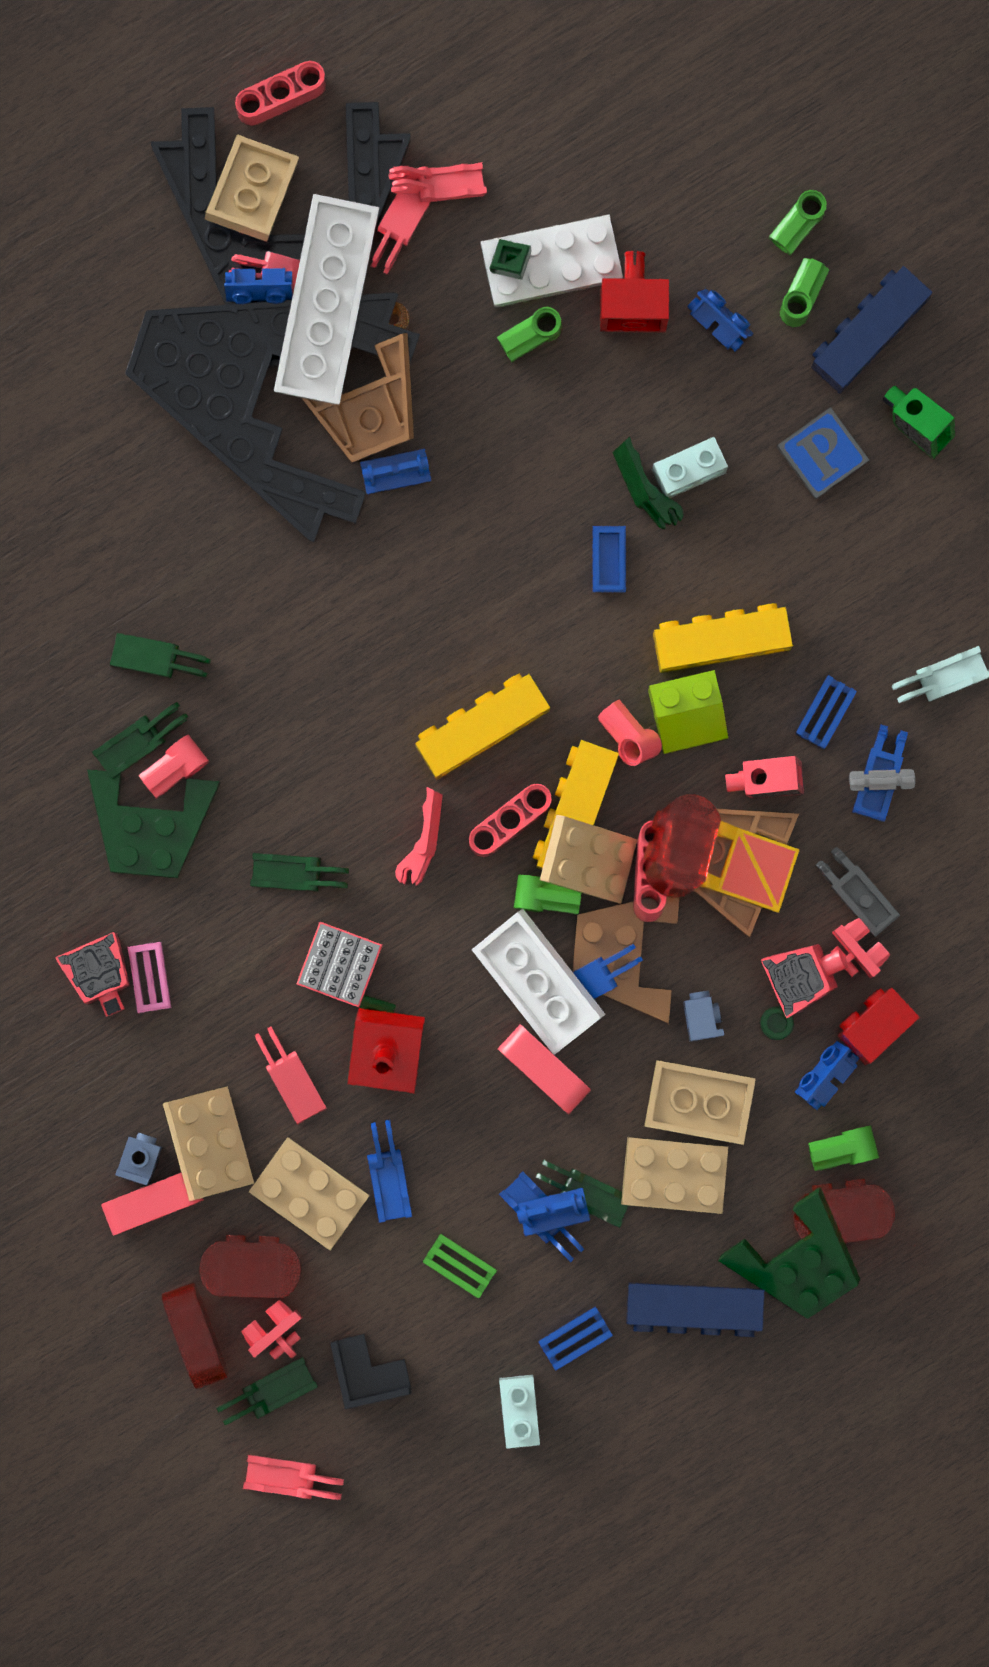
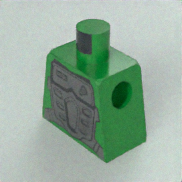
M893 386L883 397L882 401L893 409L894 425L933 460L955 437V417L917 388H913L906 395L897 386Z

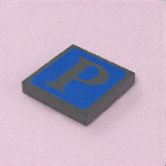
M831 407L777 445V449L815 500L869 462L866 454Z

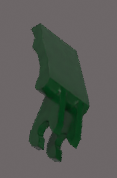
M629 436L612 453L635 505L639 509H645L659 528L665 530V523L671 525V522L675 526L678 520L681 521L683 518L682 507L679 503L659 492L657 487L649 482L641 465L640 454L634 449Z
M117 633L110 666L166 678H172L173 670L194 676L207 677L208 673L203 672V670L175 664L176 657L210 664L211 659L206 656L178 650L179 646L176 644Z
M178 702L166 708L151 722L144 715L127 729L92 751L111 779H114L165 743L163 738L187 721L188 715L185 713L171 722L160 733L155 728L178 710L180 706Z
M253 853V876L250 882L252 887L318 891L319 887L348 888L346 882L319 881L320 873L349 874V868L320 867L321 858Z
M543 1160L542 1165L568 1176L564 1185L537 1173L536 1178L561 1189L560 1193L583 1188L588 1213L614 1226L621 1227L622 1219L629 1206L621 1204V1191L573 1168L568 1172Z
M302 1357L242 1388L243 1394L216 1409L219 1413L246 1398L250 1407L223 1421L224 1425L252 1411L258 1419L318 1386L313 1381Z

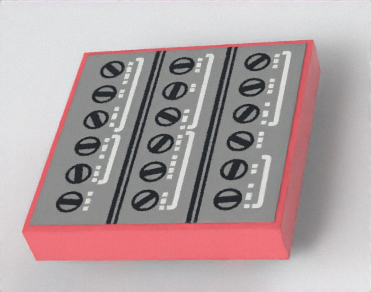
M319 922L296 984L360 1008L383 945Z

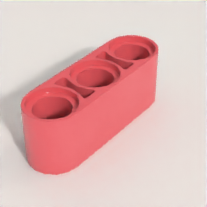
M306 61L242 90L237 95L235 101L239 119L246 125H257L319 97L326 88L324 69L317 62ZM307 74H315L320 78L318 83L312 86L305 85L302 79ZM284 87L290 91L286 98L280 100L272 96L275 89ZM248 101H256L260 105L258 110L253 113L243 111L242 107Z
M532 784L477 825L469 836V846L472 852L481 857H488L494 854L549 810L552 801L549 789L541 784ZM535 791L541 792L546 798L545 805L539 809L532 808L527 803L528 795ZM504 813H516L520 818L519 825L514 829H507L502 826L500 820ZM481 832L489 833L494 839L493 845L486 850L479 849L474 843L475 837Z
M657 820L648 821L642 826L636 848L633 908L637 918L645 922H653L662 915L667 898L670 834L667 826ZM657 834L662 842L658 845H652L646 841L645 835ZM648 865L658 868L660 875L650 877L644 873L643 868ZM647 897L653 898L658 903V907L651 910L643 906L641 900Z
M521 1024L498 1048L507 1059L568 1115L591 1091L581 1079Z
M182 1173L105 1202L101 1206L111 1233L114 1236L204 1201V1199L200 1198L189 1201Z

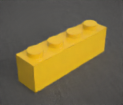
M773 603L758 606V612L745 614L744 609H737L725 612V618L712 620L711 615H703L692 618L691 624L679 625V621L659 624L660 629L654 630L653 637L660 673L791 650L793 644L786 607L777 608V604Z
M520 673L511 677L503 683L505 689L494 695L492 691L483 694L475 700L477 706L467 712L461 708L446 718L449 723L437 730L434 725L418 735L420 741L415 743L416 748L436 780L550 711V706L530 674L523 678Z
M581 740L579 747L572 746L566 765L572 766L567 779L561 777L555 796L560 797L556 810L550 808L544 827L549 829L545 841H538L533 855V859L538 860L536 868L543 869L556 815L566 816L594 825L619 753Z

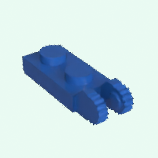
M881 724L874 747L870 749L864 774H868V771L896 770V773H899L904 758L901 756L908 732L901 730L895 741L894 753H887L881 750L888 735V726ZM864 787V791H858L852 813L885 822L894 790L869 791V787Z

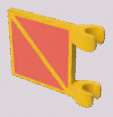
M723 821L714 822L711 827V833L732 840L721 877L719 878L707 872H697L694 884L779 913L799 849L740 829Z

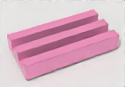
M162 942L128 947L137 1012L144 1013L172 1008ZM150 950H155L163 999V1002L157 1003ZM137 952L143 953L150 1004L144 1005Z

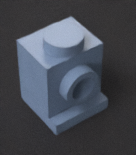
M709 991L689 994L690 1000L683 1002L689 1042L724 1036L723 1029H716V1023H721L720 1009L718 1003L712 1004Z
M139 1132L136 1138L128 1137L115 1175L147 1186L150 1185L163 1148L155 1145L157 1138ZM138 1151L145 1154V1161L140 1165L136 1164L133 1160L134 1154Z

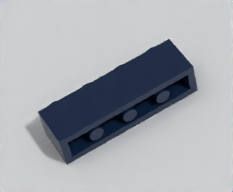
M905 266L897 273L892 269L879 283L883 288L875 297L869 293L857 307L860 310L859 314L853 320L847 317L834 331L838 336L830 344L824 341L812 354L815 360L811 368L839 394L847 388L930 299L933 292Z
M628 1283L626 1323L633 1325V1331L653 1332L654 1326H667V1333L687 1334V1327L701 1328V1334L721 1335V1329L734 1330V1336L754 1337L755 1331H763L764 1290Z

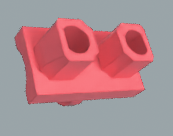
M860 918L848 923L846 926L840 925L832 934L849 953L845 955L842 951L848 964V968L845 969L847 973L853 977L859 972L851 962L854 959L871 979L881 971L879 967L888 959L890 953L880 942H877L867 952L861 948L857 942L868 934L870 930ZM836 946L831 953L841 949L839 946Z
M278 1300L266 1310V1313L277 1325L267 1334L261 1325L254 1320L241 1331L246 1342L251 1347L248 1351L254 1358L275 1340L278 1345L269 1352L275 1360L284 1352L291 1359L297 1355L292 1346L301 1337L296 1331L287 1338H284L282 1334L303 1317L297 1310L293 1312L289 1306Z

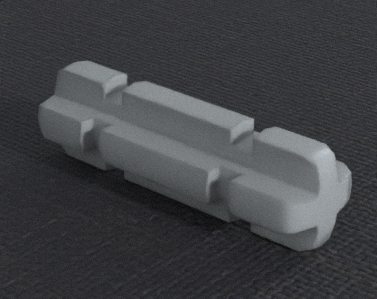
M900 769V773H896V770L868 771V774H864V771H852L849 775V785L852 791H864V787H869V791L896 790V786H900L901 789H912L915 787V773L912 769Z

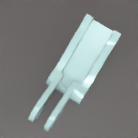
M977 646L916 671L917 675L894 683L892 685L893 690L919 680L923 687L898 697V702L901 703L922 694H926L928 701L931 702L988 679L989 670L987 671L981 657L980 647Z

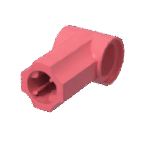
M620 700L613 702L598 716L599 721L619 744V756L625 764L636 766L659 755L662 748L659 735L652 729H643Z
M186 735L167 749L165 756L138 775L156 799L183 778L187 779L196 774L209 762L190 735Z

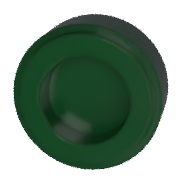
M777 1006L767 1009L760 1019L762 1033L772 1040L786 1038L791 1034L794 1027L793 1016L786 1018L782 1008Z

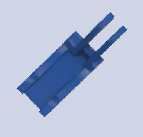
M632 944L605 960L601 956L575 970L573 973L592 998L595 999L616 988L618 985L614 977L636 966L643 959L640 956L610 972L607 965L635 949V945Z
M385 1120L390 1151L381 1152L377 1126L374 1122L371 1123L376 1154L367 1155L379 1223L386 1222L385 1220L412 1217L400 1149L395 1150L390 1120Z
M523 1171L505 1191L503 1190L499 1194L516 1213L519 1211V1203L547 1197ZM564 1227L537 1234L546 1244L551 1241L570 1262L574 1258L553 1238L559 1231L580 1252L584 1250Z

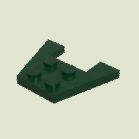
M87 769L110 872L178 879L221 782L187 778L183 811L118 806L121 774L111 779L107 771Z
M821 1187L797 1202L793 1208L797 1216L810 1229L811 1234L768 1263L762 1259L746 1239H743L724 1252L718 1260L807 1319L858 1286L860 1282L859 1274Z

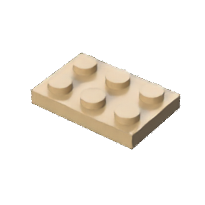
M237 135L207 208L205 220L267 242L297 167L299 157Z
M556 815L540 880L621 904L638 839L566 816Z
M656 1060L644 1127L744 1145L756 1079Z
M228 1086L163 1103L189 1201L254 1184Z
M287 1137L249 1190V1193L330 1251L370 1196L289 1137Z
M627 1137L621 1204L722 1214L728 1147Z

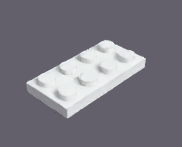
M610 215L481 241V249L494 308L601 286L602 278L623 279ZM499 239L531 246L532 252L522 280L490 272L489 267Z
M524 909L514 914L472 949L553 1055L606 1015Z

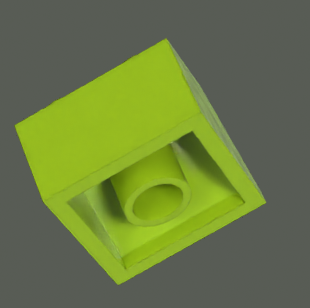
M715 670L649 685L648 692L662 743L663 754L728 739L723 703Z

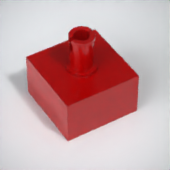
M634 251L624 253L625 279L602 278L600 332H666L669 319V279H645V252L637 251L636 265L633 264Z
M358 1008L347 1084L414 1093L425 1017Z

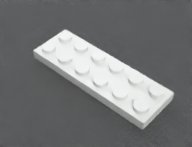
M313 194L274 392L340 405L379 207Z

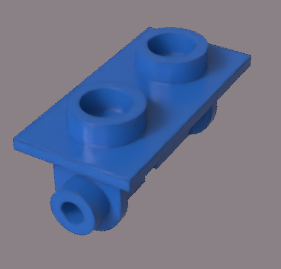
M285 268L262 269V280H256L255 269H232V272H225L224 287L227 302L248 304L251 301H267L278 304L293 298L292 271H286Z
M707 289L699 291L697 295L702 298L701 301L696 297L687 306L691 310L690 315L706 329L716 321L719 326L712 335L728 350L731 348L736 352L744 344L740 338L746 339L754 334L748 328L750 323L738 312L733 314L724 306L726 304L725 299L715 290L710 292Z
M425 449L360 462L367 494L431 482Z
M836 1041L832 1046L824 1050L815 1068L802 1077L799 1087L794 1093L805 1099L816 1110L821 1106L825 1107L838 1091V1088L830 1081L835 1077L843 1084L857 1068L856 1062L859 1058L851 1052L850 1048Z
M583 1188L518 1204L519 1211H517L519 1223L523 1225L525 1237L590 1221Z

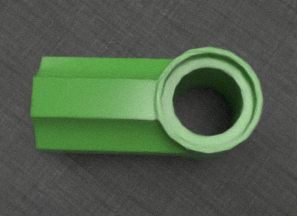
M808 190L802 193L797 203L769 236V239L783 252L791 256L814 226L822 220L827 205L822 193L816 190ZM809 200L815 201L819 205L820 211L817 214L808 215L803 211L802 204Z
M803 258L780 309L781 319L788 326L799 327L808 320L811 309L830 271L823 263L814 259ZM794 302L799 303L803 306L804 312L802 314H793L789 311L788 305Z
M542 307L533 316L499 335L497 339L510 361L514 362L545 342L555 340L562 331L560 315L551 307ZM544 317H551L556 321V326L552 331L544 332L538 328V322Z
M518 875L514 900L515 909L533 912L548 910L579 914L581 892L541 881L540 877Z
M871 1125L842 1132V1135L808 1143L814 1171H821L846 1163L853 1165L879 1158Z

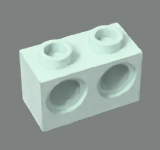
M712 437L654 463L652 472L662 493L672 498L725 474L728 465L715 437Z
M533 1375L499 1378L506 1449L540 1445Z

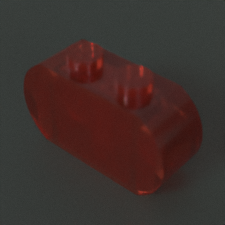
M695 794L682 795L662 810H658L652 823V829L655 830L654 838L647 845L644 854V860H647L645 875L652 888L661 895L670 898L683 897L706 881L721 822L716 807L708 799Z
M865 1178L845 1181L846 1187L833 1189L832 1183L812 1185L813 1191L821 1187L845 1243L883 1238L890 1231L895 1219V1207L891 1197L883 1188L875 1184L866 1185ZM812 1192L804 1193V1194L797 1200V1202H799L800 1200H802L803 1198H805L807 1195H809V1194L812 1193ZM792 1211L793 1228L802 1240L812 1232L797 1214Z
M225 1235V1241H217L212 1244L201 1258L199 1265L201 1281L205 1288L214 1296L284 1298L296 1289L302 1276V1263L299 1255L287 1243H279V1237L259 1236V1242H245L246 1235Z
M192 1282L162 1293L166 1314L195 1389L228 1378L223 1355L196 1284Z

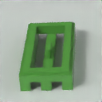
M442 1234L439 1235L423 1260L424 1264L477 1298H480L497 1271ZM442 1243L487 1271L486 1276L482 1277L440 1250L439 1248ZM437 1255L480 1283L479 1287L476 1289L433 1261V1257Z

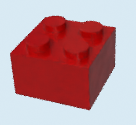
M881 988L877 989L863 1002L867 1008L861 1014L855 1011L839 1025L843 1031L837 1036L864 1065L871 1064L920 1018L893 988L885 991Z

